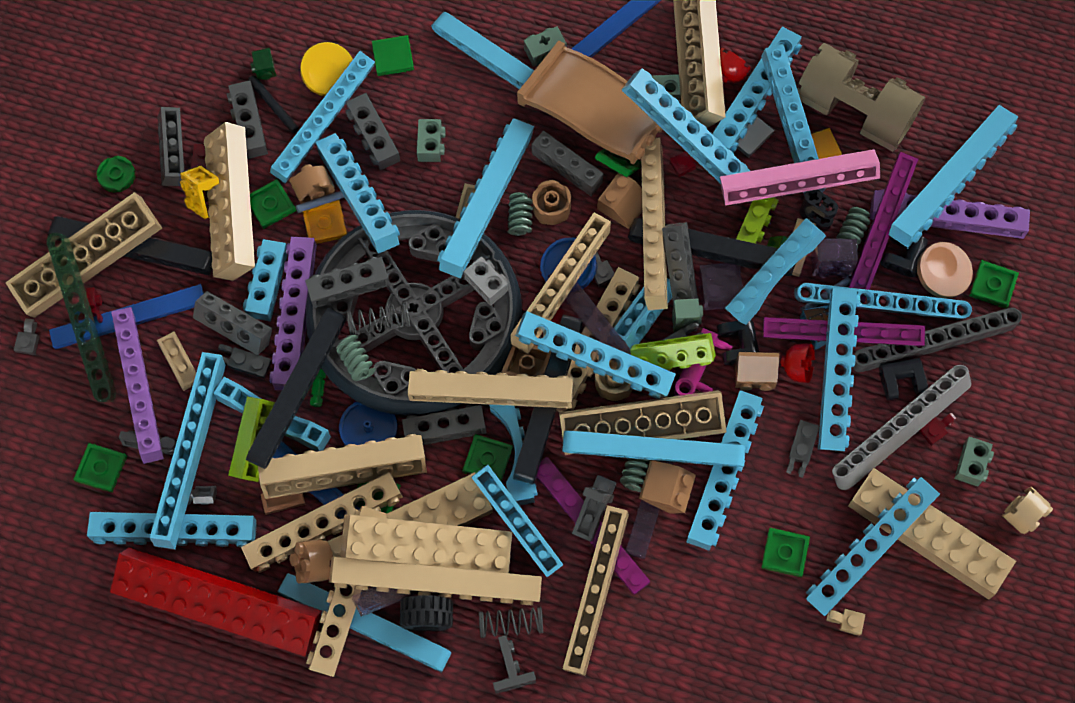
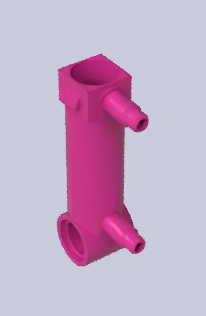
M704 328L702 329L701 333L712 334L714 349L715 347L727 351L732 349L731 345L719 340L718 334ZM692 364L691 367L684 368L676 382L674 396L694 394L696 389L701 392L713 391V388L699 382L707 365ZM686 387L690 392L682 393L679 389Z

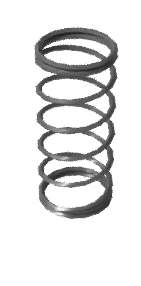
M401 303V325L399 323L393 304H391L390 327L387 322L384 309L382 306H380V330L377 326L372 308H369V331L366 327L362 312L359 309L358 333L353 322L351 311L347 312L350 335H355V333L358 336L360 335V315L365 330L368 334H370L371 332V314L375 326L379 332H381L382 329V313L388 329L391 330L393 324L392 309L398 326L400 328L403 327L404 311L406 327H410L407 303Z
M537 607L538 620L535 609L531 608L529 631L524 610L520 609L518 633L511 609L508 611L507 632L505 631L501 611H497L495 633L489 611L487 610L485 628L483 611H479L480 637L485 638L488 617L494 637L497 636L499 615L504 635L507 636L509 633L510 613L515 633L518 636L520 633L521 612L527 633H531L532 613L534 612L538 632L543 634L542 608Z

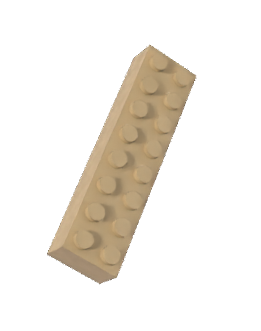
M673 0L681 105L687 111H690L697 121L708 128L726 118L716 0Z
M225 122L205 137L204 146L206 169L216 175L220 183L213 186L207 192L213 277L234 281L255 267L245 127Z
M134 192L5 283L25 314L35 318L161 230L162 227L142 197Z
M719 390L559 412L562 439L564 431L665 439H684L726 433L722 394Z
M410 434L398 439L391 437L380 442L368 441L361 445L348 444L343 448L329 447L324 449V451L318 452L306 451L299 455L286 454L281 458H272L266 469L258 466L260 486L265 499L371 482L389 472L393 478L427 473L422 436Z
M873 468L848 507L876 525L880 520L877 516L885 508L890 510L894 506L892 500L899 493L904 495L908 490ZM910 494L908 501L911 505L915 506L919 504L920 498L915 494ZM931 505L898 538L899 541L987 599H991L997 593L1016 562ZM896 509L894 511V518L898 521L904 520L905 512L902 509ZM882 524L880 526L887 533H891L889 525Z
M473 473L387 513L385 518L464 527L493 513V508L489 500L471 478L475 474ZM342 535L327 541L331 547L333 557H340Z
M345 515L340 557L508 573L512 532Z

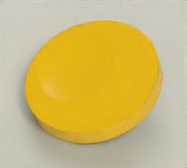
M330 42L318 43L309 48L303 56L300 66L302 80L312 92L320 96H326L353 59L349 52L338 44Z

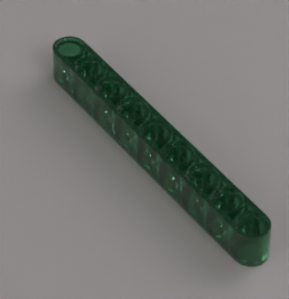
M52 233L47 237V246L93 396L98 402H111L116 397L115 386L70 240L60 233ZM61 238V245L59 247H56V239ZM66 256L68 262L65 266H62L61 259ZM72 275L73 283L68 285L66 280L68 276ZM75 294H78L79 301L74 304L72 298ZM84 313L85 320L82 323H80L78 321L79 314ZM89 331L91 339L86 342L84 334ZM93 350L97 353L94 361L89 356ZM100 369L103 376L98 380L95 377V373ZM104 388H106L109 393L108 397L105 399H103L101 396V392Z

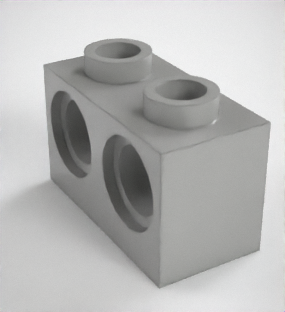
M482 256L463 271L464 279L490 306L508 292L507 278L503 274H498L492 262L486 261ZM478 271L486 272L484 275L481 276L476 274ZM492 284H496L499 286L497 289L489 288V286Z

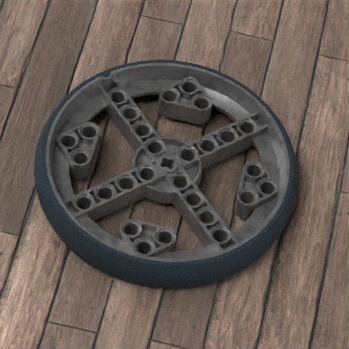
M405 210L389 213L392 219V226L396 225L399 230L398 240L409 239L411 254L416 258L439 262L437 260L441 250L446 249V240L449 235H453V227L456 221L460 222L461 220L444 213L425 210ZM361 225L344 235L330 249L317 268L315 275H323L333 269L347 268L350 264L359 262L366 255L368 259L382 257L383 262L389 264L385 267L389 282L393 278L399 279L396 283L390 282V286H387L391 295L385 306V315L390 327L391 304L395 308L398 319H401V303L406 302L410 327H406L404 311L402 328L398 324L393 323L392 329L389 330L384 316H382V328L385 329L383 333H375L377 328L374 321L371 322L370 334L366 332L365 327H362L360 335L355 342L362 338L368 339L366 343L361 344L359 347L365 349L364 354L398 335L408 340H421L439 370L447 371V373L465 371L468 374L485 372L488 375H496L502 372L513 346L511 344V333L522 318V299L515 273L500 248L487 235H482L471 260L475 262L482 256L486 261H491L495 271L507 278L508 292L494 303V307L490 306L487 302H481L477 305L469 332L471 347L475 350H481V352L464 369L437 329L443 318V308L475 290L469 283L466 285L460 284L462 280H465L464 273L461 279L451 276L432 288L421 283H407L387 250L379 254L371 252L374 246ZM434 234L439 235L436 239L430 238ZM416 244H422V247L414 248ZM345 279L343 283L347 284L351 282L352 279ZM328 284L324 289H330L333 285ZM496 284L490 285V289H497L499 287ZM447 289L453 291L451 294L443 293ZM308 292L306 326L309 340L327 308L347 316V312L351 311L353 316L359 295L314 308ZM401 294H409L407 298H400ZM430 299L436 300L433 304H427L426 302ZM342 307L348 308L345 312H339V309ZM392 309V319L395 320L396 318ZM482 311L490 312L487 316H482L480 313ZM378 318L376 323L378 328H380V318ZM423 324H426V325L429 326V327H428L427 329H425V330H422V329L419 328V327H420L421 325H423ZM494 326L500 328V330L496 332H493L490 329ZM476 336L483 337V340L479 342H476L473 339ZM338 338L336 339L321 367L329 379L346 395L380 412L394 415L420 416L429 413H439L464 404L410 401L408 397L409 382L405 379L409 376L410 371H415L416 369L386 361H379L374 365L373 368H376L374 372L375 378L370 376L360 381H354L351 378V374L348 373L347 367L344 366L343 361L340 359V354L336 351L338 344L345 338L340 341ZM432 340L439 341L435 346L429 344ZM442 356L449 357L445 362L439 360ZM380 370L388 371L387 374L383 376L378 375ZM390 386L398 387L394 392L388 391Z

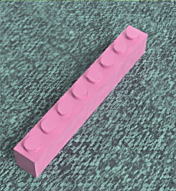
M875 149L721 176V190L726 206L879 179L880 162Z

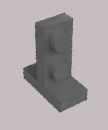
M585 487L583 496H586L572 534L591 542L595 537L607 503H612L615 495L598 488Z
M506 635L498 637L509 678L493 683L495 693L498 694L536 683L534 671L517 676V673H520L518 660L513 661L511 653L515 652L512 640L508 641Z

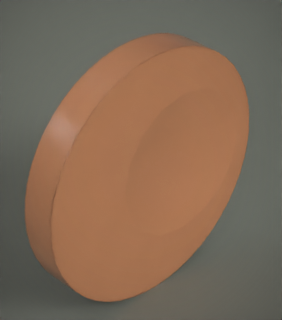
M938 242L929 246L921 253L917 262V274L921 284L929 293L936 297L945 299L956 297L963 293L972 281L973 270L970 259L961 248L952 243Z

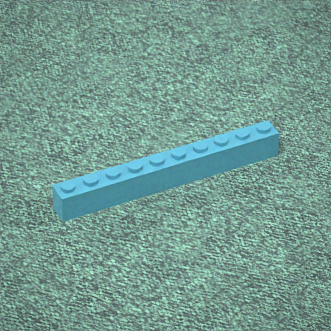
M998 105L893 222L888 235L906 247H909L912 242L916 243L922 236L921 232L923 230L927 231L930 228L935 217L939 218L944 210L943 207L945 205L949 206L952 203L956 193H961L965 187V182H970L976 174L975 171L977 169L981 170L987 161L986 159L988 157L991 158L995 154L996 147L998 145L1001 147L1006 141L1007 135L1013 134L1017 128L1015 123L1018 116Z
M514 118L510 125L506 124L503 131L504 137L499 138L496 152L492 151L490 155V164L485 165L482 179L479 178L476 182L475 193L471 192L467 202L469 204L467 207H463L460 214V222L456 221L453 227V235H449L446 240L445 251L441 250L437 261L440 262V271L461 279L463 271L466 269L532 138L534 126Z
M202 352L150 534V539L155 547L174 550L176 548L216 403V397L213 393L222 380L226 366L222 355Z

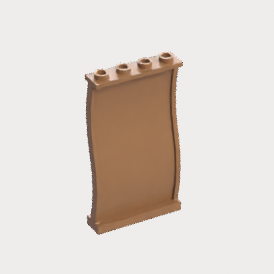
M561 41L555 44L517 92L518 104L522 106L527 104L552 115L595 144L629 159L633 165L644 156L647 146L653 144L655 135L663 130L622 91V88L628 82L626 79L593 58L565 47V43Z

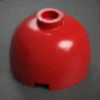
M721 48L720 58L723 83H727V81L737 83L744 80L751 71V66L745 67L746 62L729 50L725 53L723 52L725 48Z
M798 343L791 346L787 350L786 355L782 356L781 366L784 367L786 375L793 381L799 383H809L814 373V367H811L812 360H815L814 346L808 343Z

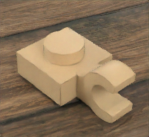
M844 609L843 614L830 610L826 621L840 624V631L860 636L862 634L865 614Z

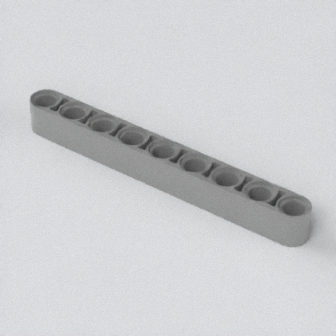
M964 365L954 366L835 465L832 472L837 487L841 490H847L854 486L873 468L971 387L968 368Z

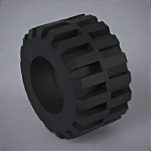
M431 595L409 596L401 599L400 627L414 631H443L452 627L453 600Z

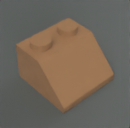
M618 173L599 197L597 210L630 229L634 219L638 218L643 211L642 188L632 178Z
M739 352L735 363V388H740L744 391L751 390L752 388H760L762 391L775 389L778 379L779 353Z
M650 460L639 499L670 514L685 513L696 475L679 466Z

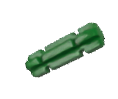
M322 369L317 374L312 386L311 395L313 397H311L310 405L313 407L322 406L323 399L321 397H323L325 380L323 379H326V374Z

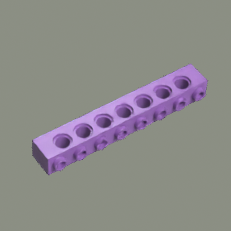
M884 190L874 191L871 198L870 219L875 217ZM905 193L896 219L918 195H908ZM957 199L953 200L949 206L945 205L939 218L935 217L930 226L1024 239L1029 231L1030 210L1022 207L1012 208L1004 207L1001 204L988 205L983 202L972 203ZM946 211L952 212L953 215H949ZM965 213L971 214L972 217H968Z
M291 237L290 243L287 244L286 253L289 256L288 261H285L284 264L286 279L282 280L284 295L280 297L279 307L282 310L281 316L278 315L277 318L279 334L275 335V346H277V349L272 355L274 371L270 372V383L273 384L275 390H282L304 351L308 288L305 280L313 276L317 248L314 238ZM298 257H304L303 260L296 261ZM297 274L302 275L299 279H293ZM295 292L300 293L297 297H291ZM293 310L297 311L293 316L288 315ZM295 329L292 334H286L287 330ZM287 347L293 348L291 352H284ZM284 366H291L288 371H281Z
M131 307L111 311L143 464L162 460L164 457L134 313Z

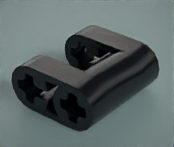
M818 189L806 191L799 213L803 219L807 218L810 222L815 223L818 229L826 231L833 224V217H835L838 211V205L833 199ZM829 206L832 207V210L830 211L825 210ZM824 219H827V220H828L827 223H826V222H825L824 224L821 223V220H824Z
M890 236L891 242L905 247L907 250L904 258L895 254L885 253L881 260V266L907 277H915L918 259L926 249L928 240L921 236L916 243L912 242L909 247H906Z
M750 320L746 325L740 321H733L717 326L720 338L738 336L741 349L722 353L724 365H735L739 352L760 353L753 320Z
M920 358L879 365V375L887 401L899 398L896 383L898 379L910 377L917 396L928 389Z

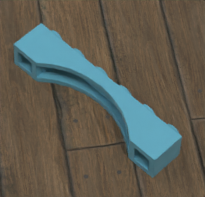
M806 218L727 305L726 309L738 321L746 325L760 310L764 300L777 282L799 260L812 252L826 235Z
M223 377L213 393L219 402L242 414L247 396L259 398L243 386L226 377ZM297 416L294 417L285 436L316 452L323 451L331 438L327 429Z
M489 405L490 412L508 430L515 448L514 465L506 482L507 490L519 506L534 503V496L538 495L535 483L532 485L513 479L523 445L522 439L525 438L523 426L519 427L518 420L521 419L519 408L511 405Z

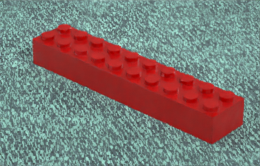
M127 548L119 553L110 593L302 656H306L313 648V640L323 611L132 548Z

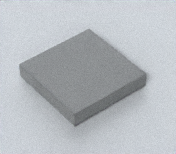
M756 117L752 125H747L748 131L743 139L739 138L737 141L739 143L737 149L748 158L774 133V130L758 117ZM734 119L737 122H742L741 119ZM726 133L727 136H733L731 133Z

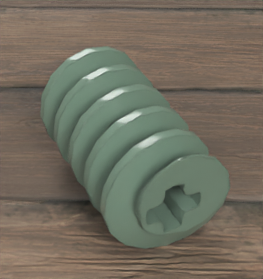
M513 193L509 196L508 233L515 236L531 233L532 228L528 226L532 225V221L529 220L532 218V213H530L533 211V207L530 206L532 205V199L528 198V195L525 193Z
M852 207L842 224L843 227L840 228L836 241L843 248L856 251L858 250L857 244L861 243L860 238H863L864 232L867 231L866 225H869L871 221L868 219L870 217L868 211L859 207Z
M357 335L345 338L336 348L337 353L340 354V359L343 361L344 366L347 367V371L351 374V378L354 381L366 379L376 371V368H370L373 363L367 361L369 356L367 354L363 355L365 349L359 348L362 343L360 341L355 342L358 339Z
M627 458L628 461L625 462L626 469L622 471L623 476L620 478V482L627 489L641 492L642 488L639 484L643 485L644 483L641 477H646L644 469L648 470L649 465L646 462H650V460Z

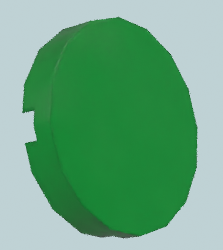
M114 156L113 158L105 159L99 165L97 179L101 187L106 191L113 193L122 192L133 184L135 169L127 158Z

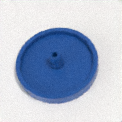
M576 238L559 239L545 250L541 258L540 269L546 282ZM595 255L569 293L584 289L593 280L597 270Z
M359 402L353 403L345 410L339 423L340 436L345 446L348 444L361 445L368 441L380 442L391 437L396 438L398 424L394 414L380 412Z

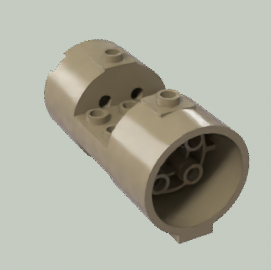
M823 43L818 49L820 53L812 57L799 81L801 89L798 88L797 90L801 102L825 115L831 113L839 100L868 115L860 134L894 152L917 117L925 101V96L910 89L905 85L907 82L898 77L890 79L882 91L871 87V89L865 87L863 81L857 78L852 79L859 61L855 58L856 55L848 50L841 52Z

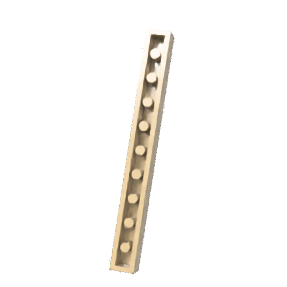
M655 138L653 144L647 146L644 156L641 158L644 297L648 310L668 309L666 252L662 228L665 226L663 150L660 138Z
M342 557L331 558L329 583H334L335 588H347V584L355 585L357 590H368V586L376 587V591L389 592V588L397 589V593L410 594V590L418 591V595H431V592L439 593V596L451 598L452 594L460 595L459 599L472 600V596H480V601L492 602L493 598H501L500 603L513 604V600H521V605H533V601L540 602L542 581L541 576Z

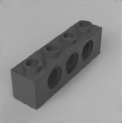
M251 81L228 85L230 93H227L229 104L233 105V109H230L232 119L236 120L238 126L245 127L246 137L253 135L251 138H246L247 159L268 154Z
M367 93L347 101L346 115L349 120L353 119L355 123L353 125L357 135L361 134L363 138L361 140L365 150L369 149L371 153L369 157L373 165H377L381 171L400 162L399 152ZM369 131H375L373 134H368ZM378 146H383L381 149H376Z
M161 107L157 116L162 186H181L180 181L182 179L180 173L184 172L180 108Z
M545 131L532 143V155L592 197L603 184L604 173Z
M687 222L668 224L662 228L674 305V300L697 299L698 295Z
M373 257L366 262L360 264L353 263L347 268L333 269L327 274L313 275L305 280L314 308L390 286L382 257ZM365 273H371L367 278L362 277ZM345 279H352L350 283H343ZM328 284L333 285L330 289H324Z
M208 291L195 301L193 313L195 320L256 355H259L269 345L272 332L271 327Z
M470 404L462 409L449 408L446 412L429 413L424 416L410 415L406 419H402L404 435H421L423 445L470 437L475 434H486L482 406H477V404ZM461 418L469 419L466 424H460L458 421ZM443 421L449 423L446 428L439 427V424ZM422 425L429 426V429L425 432L419 430Z

